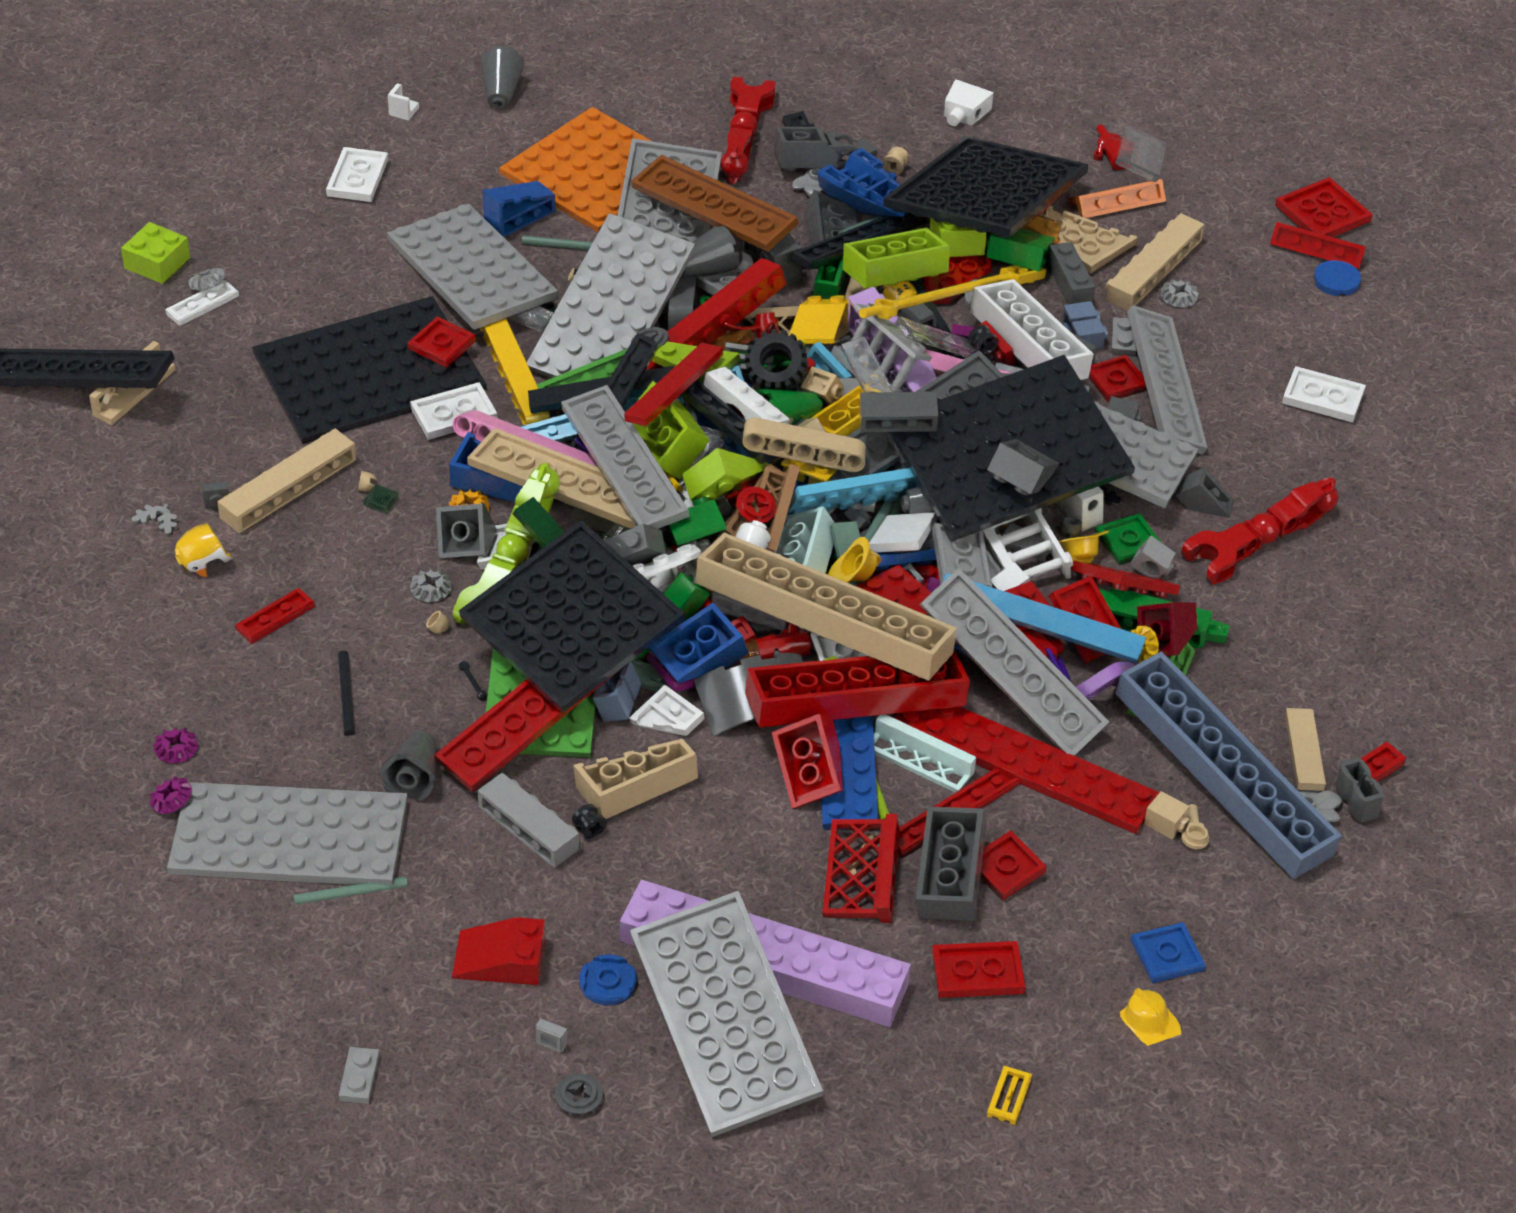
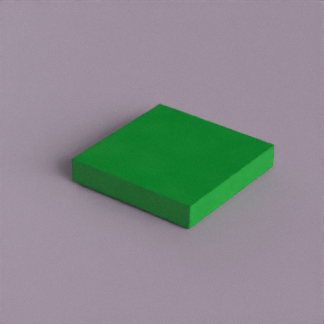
M1140 513L1095 527V533L1109 531L1106 534L1100 535L1099 538L1118 565L1132 561L1138 548L1150 536L1160 541Z

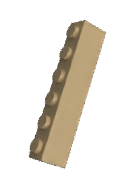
M1182 213L1174 220H1170L1167 227L1162 232L1159 231L1155 239L1147 243L1138 255H1134L1131 262L1126 267L1123 266L1113 279H1109L1105 286V291L1107 292L1106 301L1126 311L1129 310L1131 305L1136 306L1202 241L1205 224Z
M337 429L322 435L319 439L218 501L220 519L238 533L243 532L356 460L355 443Z

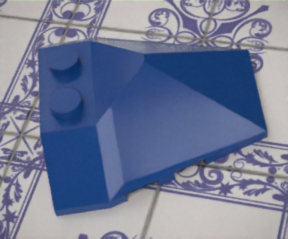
M862 148L850 154L843 169L838 170L829 164L821 168L817 173L819 187L825 190L827 195L837 198L862 214L898 217L908 214V212H895L891 208L883 207L884 198L900 186L896 181L897 175L893 172H890V174L882 168L884 163Z

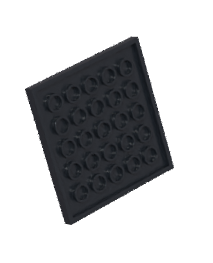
M582 520L459 610L460 617L561 713L568 710L686 619L685 613Z

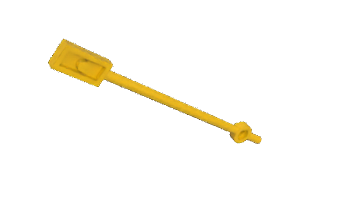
M1013 265L1001 268L999 275L894 301L883 298L876 299L874 306L860 309L859 315L861 318L877 315L881 319L889 320L897 315L899 309L974 291V287L1012 279L1020 285L1034 283L1036 280L1045 278L1046 269L1042 268L1040 271H1035Z

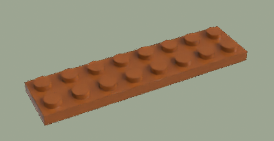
M660 155L631 180L633 189L712 226H725L733 236L767 252L799 224L796 216L663 155Z

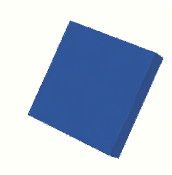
M1184 922L1131 935L1130 940L1151 983L1205 971L1206 965Z

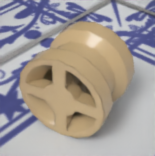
M901 147L891 148L888 155L882 161L884 163V170L889 173L893 172L895 175L901 174L910 160L908 152Z

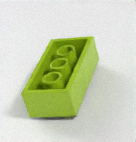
M928 228L845 243L843 270L865 289L877 288V286L886 284L895 285L906 280L915 281L926 276L935 277L949 271L950 246Z
M652 381L648 388L641 395V397H643L657 383L655 381ZM678 398L648 426L632 423L662 470L678 479L683 476L684 472L690 469L693 461L704 451L707 443L710 441Z

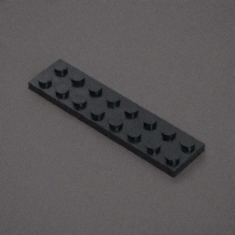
M0 348V386L151 389L157 387L175 358L172 351Z

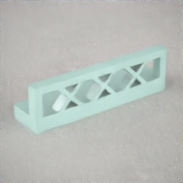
M886 714L879 715L876 719L874 744L881 738L889 742L891 748L881 749L875 746V755L955 793L964 788L973 776L976 764L975 756ZM908 751L913 753L915 759L904 760L899 757L898 752ZM932 762L937 765L938 770L927 771L923 769L921 763ZM955 773L962 778L958 784L948 781L945 775Z

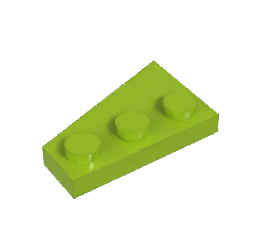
M666 342L657 350L652 361L663 367H675L697 346ZM723 350V356L706 372L722 367L730 370L740 362V353ZM704 372V373L697 379L698 381H700V382L703 383V384H704L706 372Z

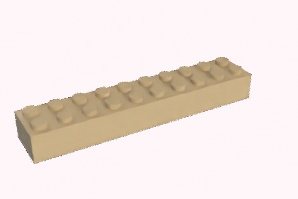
M723 533L697 559L696 584L845 645L848 648L857 650L872 658L881 660L896 668L905 670L920 678L930 680L953 654L957 632L956 627L727 533Z

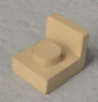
M813 366L800 386L803 392L815 393L818 397L823 398L828 405L841 397L844 388L836 374Z

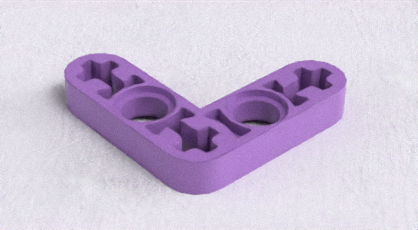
M1116 662L1084 681L1076 688L1090 700L1108 687L1118 686L1121 673L1136 666L1138 663Z

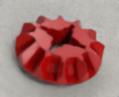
M747 487L737 496L735 507L739 510V516L746 518V523L755 520L767 524L774 517L776 502L773 496L765 489ZM753 500H755L757 507H761L757 513L754 507H750Z

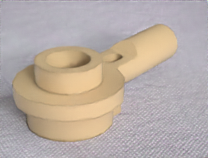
M1190 804L1188 805L1190 806L1188 812L1190 823L1182 832L1181 839L1190 848L1202 849L1209 843L1208 831L1204 824L1199 823L1197 806Z

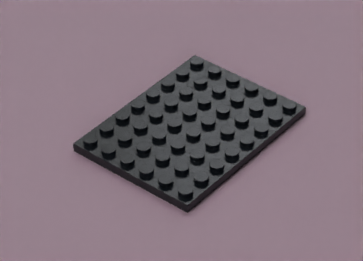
M965 136L884 198L883 207L891 208L895 212L912 213L915 217H928L936 222H949L957 227H969L976 229L977 232H989L997 234L1001 238H1008L1087 174L1088 164Z
M433 296L252 347L257 362L302 444L317 440L333 429H337L342 433L412 412L410 401L479 382L484 391L487 390L486 382L467 351L462 353L446 368L408 349V342L437 316L448 321Z
M1065 354L938 400L937 431L889 432L952 541L1128 476L1135 471V466ZM1017 439L1060 463L1038 493L1021 494L1015 490V485L1008 481L1003 483L993 477L994 473L987 470L1001 442Z

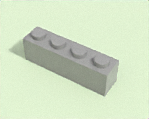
M501 773L478 790L479 808L554 868L579 850V833L576 828L566 824L552 809H547L539 802L535 795L529 794L522 789L516 780L510 779Z

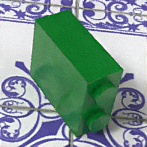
M1022 228L1008 238H1001L997 234L992 233L986 239L985 249H988L986 257L1040 271L1048 263L1050 245H1054L1055 237Z

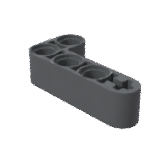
M697 275L680 277L669 300L668 330L694 311Z

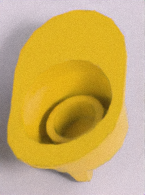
M1109 531L1058 542L1064 552H1069L1072 561L1091 563L1094 557L1098 555L1099 536Z
M860 537L837 559L829 570L828 575L846 583L850 581H866L872 576L876 567L881 562V557L870 549L869 540L866 537Z
M1135 989L1128 1005L1120 1012L1123 1022L1147 1046L1181 1035L1179 1022L1167 1008L1163 997L1155 991Z

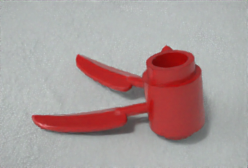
M775 312L756 314L755 326L740 327L728 323L724 324L726 329L733 332L748 333L755 331L759 339L761 338V333L765 331L767 334H771V330L776 329L777 333H780L778 318H775ZM755 337L739 340L717 339L713 343L747 344L748 342H753Z

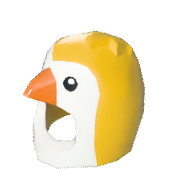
M208 523L197 525L188 530L178 540L175 547V557L178 564H182L189 572H195L201 577H207V563L209 561L221 559L226 563L233 559L230 553L226 554Z

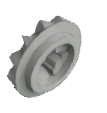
M221 268L207 269L199 274H195L189 279L188 284L192 290H207L219 285L226 277V274Z
M1172 279L1170 283H1164L1163 288H1161V298L1163 301L1174 307H1189L1198 300L1199 293L1197 292V287L1191 286V282L1185 283L1182 280L1176 282Z
M431 568L426 573L420 570L419 575L413 576L410 583L412 595L424 602L440 601L446 598L452 589L449 575L443 574L441 570L433 572ZM426 581L435 584V587L430 584L426 585Z

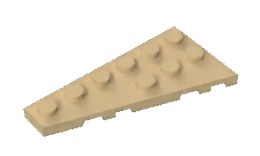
M1049 206L1035 220L1031 219L1022 227L1025 230L1055 237L1054 245L1072 242L1089 273L1094 272L1137 245L1138 242L1137 236H1123L1119 234V230L1112 227L1107 230L1098 227L1097 222L1067 211H1064L1063 214L1054 211L1053 206Z

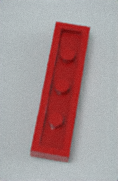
M1276 222L1270 241L1272 245L1325 260L1343 261L1357 269L1361 267L1366 246Z

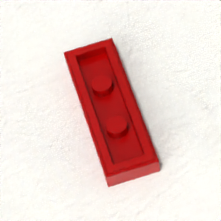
M297 588L235 624V629L249 643L253 644L314 608L315 602L300 588Z

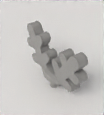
M164 504L163 507L145 505V511L138 509L136 510V515L132 517L134 524L141 522L145 525L150 518L153 522L158 520L160 524L159 530L165 531L167 536L172 535V530L178 529L176 523L178 517L175 514H171V511L168 510V504Z

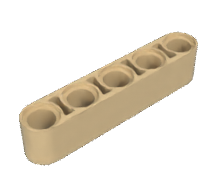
M753 417L744 424L743 445L748 450L849 472H858L865 466L866 446L859 439Z

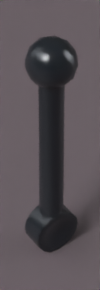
M466 661L460 662L459 669L464 671L477 692V698L485 700L487 693L481 690L471 674L469 663Z

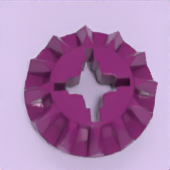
M174 727L173 731L164 729L162 735L156 736L155 744H153L154 752L164 762L181 763L194 756L198 749V741L195 733H189L186 727L182 730ZM180 740V744H176L171 748V743H176Z
M174 776L170 781L165 779L164 783L157 785L156 791L150 794L151 800L149 804L159 814H169L177 811L190 799L192 786L184 777L179 779Z

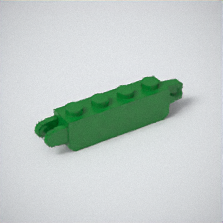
M1112 587L1110 591L1099 589L1121 629L1130 632L1138 626L1137 606L1171 602ZM1196 608L1197 630L1188 641L1190 645L1194 648H1201L1205 645V641L1225 643L1230 625L1211 619L1212 611Z

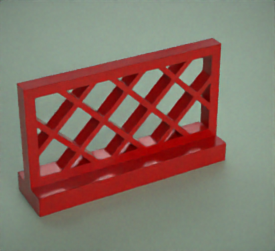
M886 814V819H832L822 910L823 917L880 918V922L892 923L900 839V825L897 814ZM838 829H851L854 833L845 840H842L838 836ZM869 829H881L880 834L873 840H870L864 834ZM860 837L866 845L855 852L849 845ZM845 849L852 856L841 864L835 859V856ZM873 849L878 854V857L869 864L862 856ZM858 861L865 868L856 875H853L847 868ZM870 872L876 878V881L866 887L859 880ZM840 873H843L849 880L838 887L833 883V879ZM855 884L862 892L853 899H850L844 892ZM839 896L847 902L840 909L830 908V903ZM867 896L874 902L873 909H861L857 904Z

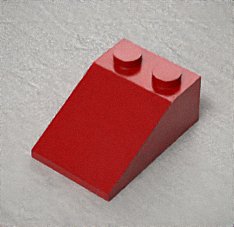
M819 713L771 732L792 809L843 791L840 744L833 719Z
M515 917L460 930L452 978L539 985L545 946V919Z

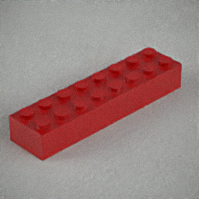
M955 650L930 680L920 678L876 658L862 656L751 667L747 670L745 695L758 726L771 727L794 724L819 713L835 720L966 706L970 680Z

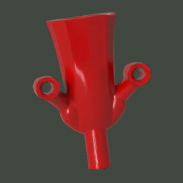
M1102 124L1098 125L1096 131L1100 137L1097 141L1098 148L1094 151L1093 159L1096 161L1102 160V150L1104 149L1115 171L1131 168L1136 161V156L1133 154L1134 145L1124 143L1119 135L1108 132Z

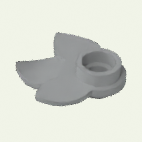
M813 168L808 170L804 176L796 178L793 181V190L804 189L809 197L813 190L826 192L819 187L817 173L820 169Z
M1299 790L1328 822L1340 820L1339 815L1334 811L1342 802V798L1338 794L1326 790L1321 792L1316 790Z

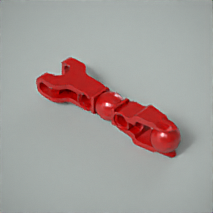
M732 77L730 83V90L732 91L730 103L736 109L735 115L730 122L727 152L723 154L720 161L721 170L726 175L729 184H735L748 169L753 136L758 129L759 116L761 112L773 107L776 81L765 80L762 85L749 86L743 82V77Z
M1329 477L1294 488L1287 497L1275 503L1271 508H1268L1266 513H1259L1251 521L1247 519L1244 523H1238L1222 532H1198L1184 542L1181 554L1190 562L1200 558L1211 560L1212 562L1207 568L1206 579L1213 585L1229 579L1234 574L1235 564L1261 549L1262 544L1272 543L1278 536L1281 538L1285 534H1290L1302 528L1304 530L1319 520L1324 514L1331 511L1339 500L1338 491L1335 488L1336 480L1333 477Z

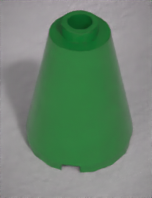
M773 389L756 390L758 394L763 396L764 399L779 409L788 418H793L791 425H795L805 418L810 419L822 411L823 408L821 398L813 392Z

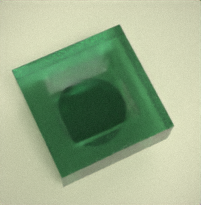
M376 484L364 498V506L386 514L397 501L398 492Z

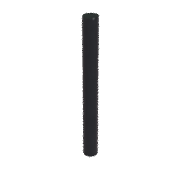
M343 650L338 653L344 735L349 736L355 734L349 654Z

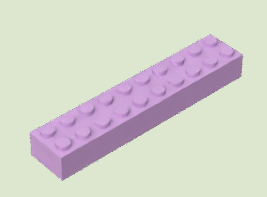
M641 879L620 920V941L635 946L630 930L706 903L709 900ZM748 913L782 993L891 1027L909 985L911 964Z

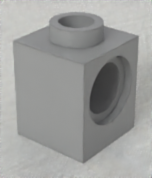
M1150 536L1138 548L1130 566L1146 577L1159 579L1161 575L1166 577L1172 570L1174 564L1171 561L1176 553Z

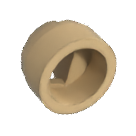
M361 471L358 491H373L376 485L372 483L377 482L376 477L369 472Z
M436 611L428 619L426 627L436 634H441L449 628V619L441 611Z

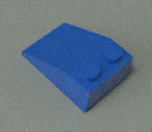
M711 603L668 632L649 647V650L677 683L700 677L721 666H724V669L728 668L748 654L743 636L714 603Z

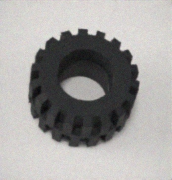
M774 329L771 330V334H767L765 331L761 333L760 339L756 336L753 339V345L749 344L747 348L748 354H745L746 370L749 381L753 383L756 390L797 391V385L801 386L808 374L807 369H809L806 349L803 347L801 340L797 341L796 335L793 333L788 336L785 330L777 333V330ZM774 355H783L791 360L788 368L778 373L765 370L763 364L769 357Z

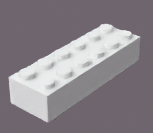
M1014 279L974 287L970 312L981 323L987 320L1013 348L1014 355L1028 368L1065 354L1080 380L1089 377L1094 354Z

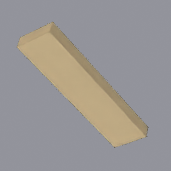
M1286 708L1285 717L1297 790L1324 791L1326 782L1313 709Z

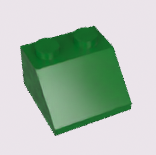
M707 496L692 501L693 506L688 507L689 517L667 525L673 545L678 546L727 529L714 499L708 501Z

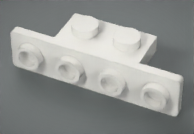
M688 544L679 547L677 552L673 554L658 555L650 563L645 565L636 564L633 567L664 593L679 575L676 566L696 559L702 553L695 545Z

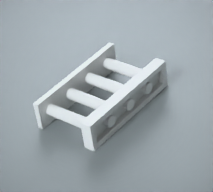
M1041 508L983 530L985 547L1000 571H1003L1012 563H1017L1050 551L1054 558L1053 560L1023 572L1029 579L1060 568L1066 579L1071 578L1070 567L1073 566L1071 555L1062 549L1041 514ZM1029 516L1033 522L1032 525L1002 536L1001 534L997 535L995 532L996 527ZM1037 533L1040 534L1044 541L1014 553L1005 550V545Z

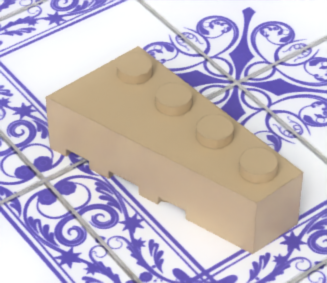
M683 739L650 746L648 751L642 753L634 752V750L623 753L624 757L609 761L607 757L596 759V764L584 766L583 763L573 765L577 790L588 804H593L597 808L598 814L604 816L605 819L698 779L696 753Z

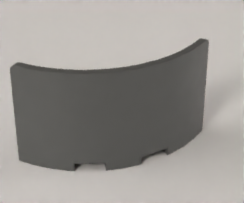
M776 653L774 655L775 658L764 660L761 659L760 655L740 660L741 665L727 670L724 669V666H721L695 679L694 682L712 734L718 736L739 725L756 720L745 695L748 668L803 662L801 655L795 653Z

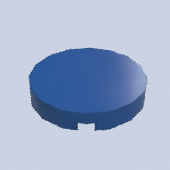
M1331 260L1317 266L1314 272V280L1317 288L1324 293L1333 296L1345 294L1346 296L1357 291L1361 282V274L1357 268L1349 263Z
M612 954L599 955L582 967L579 975L580 990L586 998L594 1003L605 1006L617 1005L626 1001L634 993L637 985L636 970L621 956Z

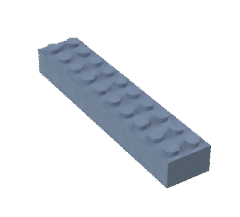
M1162 651L1121 673L1115 694L1293 879L1298 878L1335 855L1342 835Z

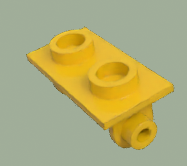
M788 458L781 462V465L784 466L783 472L787 471L790 464L800 467L797 480L804 482L807 475L809 476V485L832 481L829 479L837 472L835 468Z

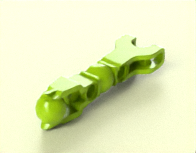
M543 462L530 473L527 482L515 499L512 513L532 497L548 513L550 512L553 497L560 487V476L554 469L549 467V464ZM512 513L504 530L506 535L502 536L497 542V554L493 553L481 579L477 584L461 591L452 613L454 622L466 624L460 617L459 610L517 568L528 557V546H532L535 539Z

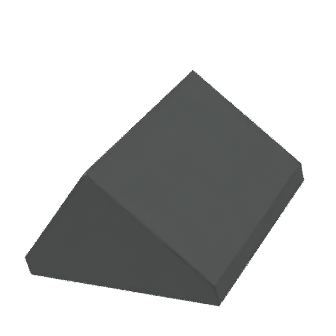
M485 504L436 507L439 558L488 554L497 529Z

